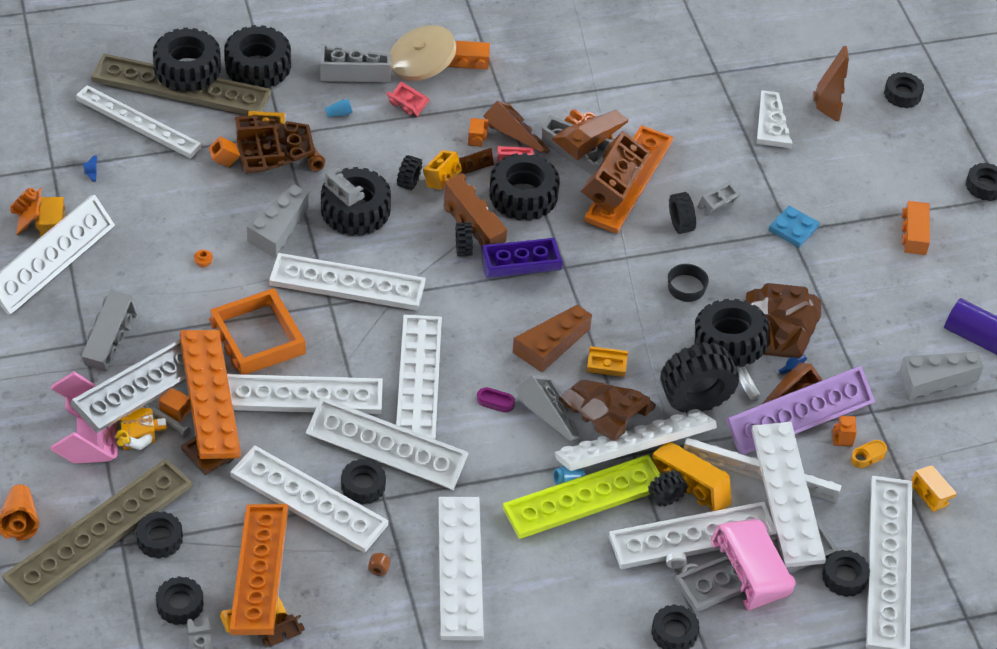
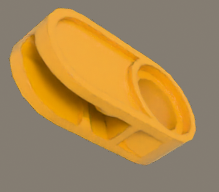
M872 440L857 447L851 455L852 465L857 468H865L882 460L886 455V444L881 440ZM862 455L866 460L860 461L855 456Z

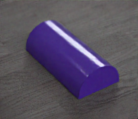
M555 238L481 245L482 264L486 278L560 271L562 269L563 262Z
M960 298L952 308L944 328L997 355V315Z

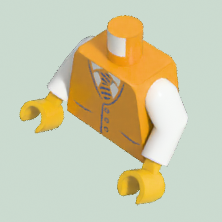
M141 407L120 419L121 430L117 432L115 438L118 439V446H123L124 450L132 448L141 450L156 441L155 431L167 430L166 419H153L152 409Z

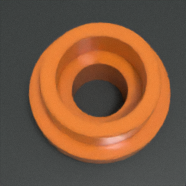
M199 250L194 254V261L200 267L209 266L213 260V255L208 250Z

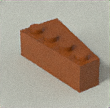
M461 173L446 181L444 195L445 211L450 213L457 223L471 222L473 237L478 240L480 245L505 243L507 239L506 227L494 212H489L484 199L480 200L476 196V189L473 185L469 186L465 182L466 176Z
M575 305L514 337L512 353L540 372H543L590 330L592 314L579 305Z

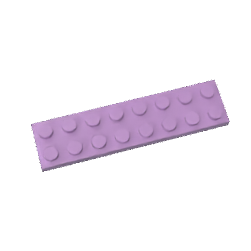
M858 366L728 417L726 422L738 453L744 455L756 450L751 431L752 425L792 422L794 434H797L874 403L875 400L862 366Z

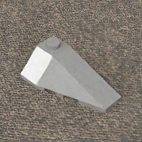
M532 375L515 389L518 393V399L522 404L527 406L569 441L580 442L582 440L574 421L567 417L566 414L569 411L559 401L561 394L550 377Z

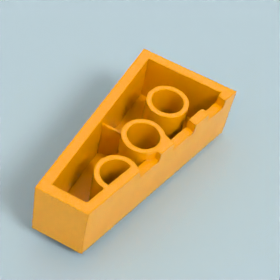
M672 442L665 443L653 453V462L658 471L663 474L668 470L670 472L671 470L679 471L688 486L686 494L691 493L698 498L697 503L702 507L706 505L712 512L726 509L732 504L730 475L727 472L718 469L711 463L702 460L695 454L686 451Z

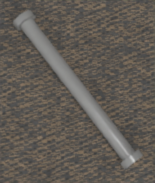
M148 403L143 406L151 408L153 415L158 419L165 418L166 424L178 431L183 438L190 433L191 428L189 426H183L152 404Z

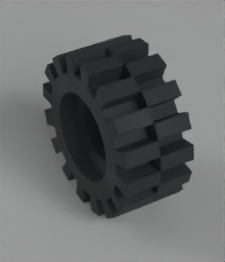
M406 155L403 158L401 167H399V173L397 174V186L409 190L415 188L417 181H419V175H421L422 159Z
M471 222L456 223L455 242L457 256H472Z
M668 470L665 474L661 473L659 474L660 477L656 476L654 478L655 481L650 482L648 492L656 505H663L664 507L668 503L672 505L673 501H679L678 498H682L684 496L683 493H686V489H688L679 471L675 472V470H671V472Z

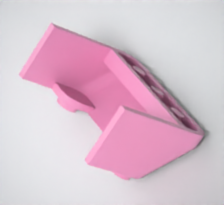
M75 371L51 385V389L65 397L66 410L77 417V434L73 432L50 446V450L74 464L109 462L118 455L117 438H115L117 422L96 433L70 405L72 399L97 386Z

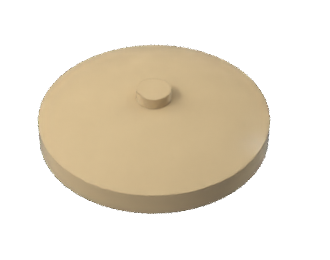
M428 25L413 29L403 35L393 45L389 54L391 55V69L397 77L406 81H421L439 74L451 63L456 53V42L451 32L441 26Z

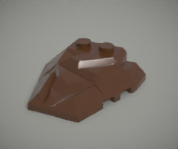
M258 116L235 117L237 148L240 153L241 169L245 174L266 172L315 154L308 124L290 121L281 124L275 123V119L271 118L268 122L258 120Z
M766 283L761 289H753L747 292L746 301L750 302L751 305L755 304L758 306L759 310H762L768 319V345L763 355L794 357L797 359L802 357L809 344L810 337L815 331L816 324L821 318V300L816 295L809 294L808 289L803 286Z
M584 379L578 381L559 396V401L572 412H580L583 415L582 420L585 423L591 421L595 425L594 430L597 433L613 441H616L625 433L627 421L634 414L639 413L647 416L656 407V404L650 400V397L642 394L640 391Z

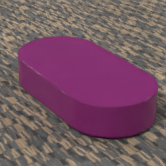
M488 387L481 388L477 392V402L483 407L505 413L512 411L515 407V398L509 393Z

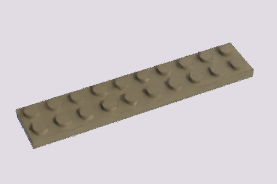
M103 54L91 76L92 82L248 115V111L263 112L271 96V89L222 78H217L213 84L207 85L203 90L197 89L196 92L174 91L158 81L154 73L153 64L109 54Z
M165 458L2 575L3 581L30 606L136 529L138 522L147 514L159 512L192 488V481Z

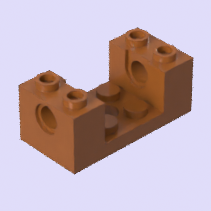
M622 131L607 146L602 155L604 158L602 164L586 181L580 192L606 212H612L625 199L651 152Z

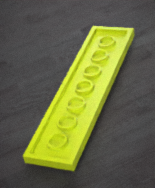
M648 454L505 502L502 509L518 538L522 539L650 495L648 486H650L651 481H655L654 478L656 476L660 477V472Z

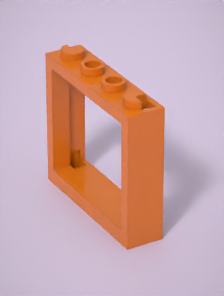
M275 288L210 309L211 318H209L211 328L219 330L221 342L224 344V351L227 356L231 357L232 366L237 368L240 375H246L306 354V341ZM270 306L290 342L244 358L223 321Z

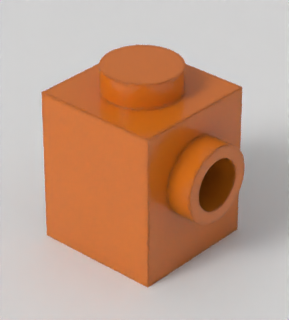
M221 136L208 147L212 160L228 168L240 157L236 143Z
M171 388L159 398V409L179 423L191 411L190 397L186 396L182 391Z

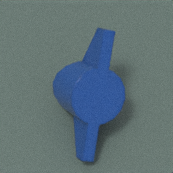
M93 156L88 162L83 164L85 175L92 182H96L97 156Z
M806 355L798 359L794 357L788 359L786 366L778 370L779 373H789L799 363H804L807 360Z

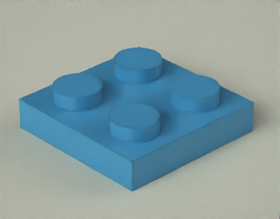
M789 205L771 223L768 231L800 248L817 230L820 222Z

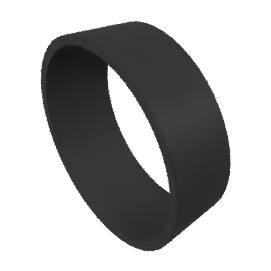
M693 264L676 265L668 273L669 292L676 299L685 302L700 299L704 295L709 283L707 273L699 266ZM680 275H690L702 283L703 289L695 293H685L674 288L671 281Z

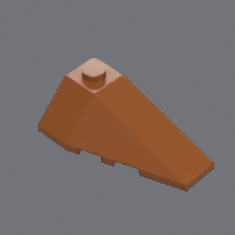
M847 46L842 47L817 84L816 91H813V102H816V108L834 121L840 120L843 102H841V97L845 92L844 78L847 77L849 62Z
M496 101L484 114L483 117L488 119V126L490 128H495L540 152H550L537 135H532L533 129L523 122L524 118L511 104Z
M799 363L781 380L762 404L820 382L822 378L811 363Z

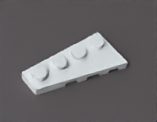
M762 90L756 144L792 149L793 143L789 137L790 132L786 125V117L783 114L779 93Z

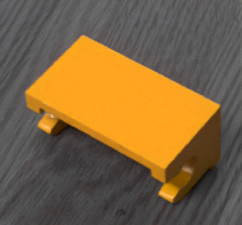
M933 465L916 470L911 479L912 488L933 512L948 506L950 503L947 500L954 498L957 494Z

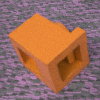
M470 119L469 146L482 147L483 140L487 139L488 119Z
M855 416L839 417L838 423H835L832 428L833 445L853 447L857 433Z

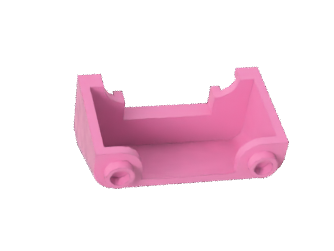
M751 519L726 522L716 527L711 542L714 548L721 547V553L726 552L742 583L740 589L747 596V599L743 600L747 611L792 594L796 584L795 579L786 569L767 533V527L763 521Z

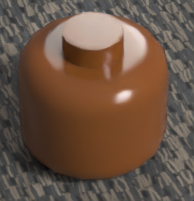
M374 553L368 563V569L374 575L383 576L388 572L391 560L384 553Z

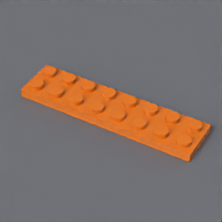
M641 125L633 139L651 152L628 194L610 213L593 202L584 216V222L618 234L671 146L673 136Z
M180 330L179 337L199 458H240L241 450L219 330Z
M288 504L246 505L229 628L230 635H274Z

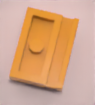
M590 346L587 372L625 377L628 351Z

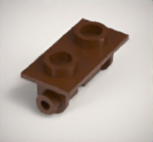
M492 148L460 157L461 173L467 174L494 165Z
M291 614L282 618V623L275 625L274 635H264L265 638L262 639L264 646L272 647L283 642L282 633H285L287 640L302 634L305 628L302 623L298 624L301 615L294 617Z

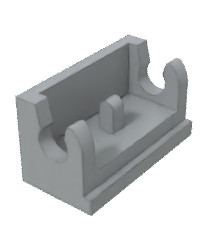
M337 167L330 172L327 171L325 173V186L348 207L365 197V194L360 192L363 190L361 186L354 187L343 177V174H337L342 169Z
M729 181L702 195L698 208L701 210L706 207L707 212L705 215L708 216L720 206L736 201L741 194L732 182Z

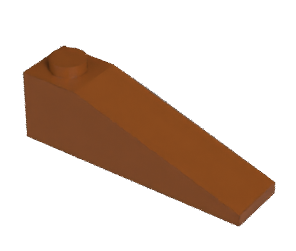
M613 110L567 127L555 135L552 140L578 161L628 123V119L617 110Z

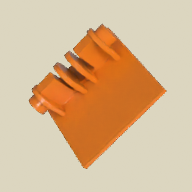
M27 188L10 205V212L19 215L16 235L26 230L29 224L38 218L40 214L39 204L42 200V188H39L37 191L34 188Z

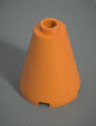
M18 484L10 489L0 511V534L7 539L13 537L17 538V541L31 538L37 533L39 518L29 487Z

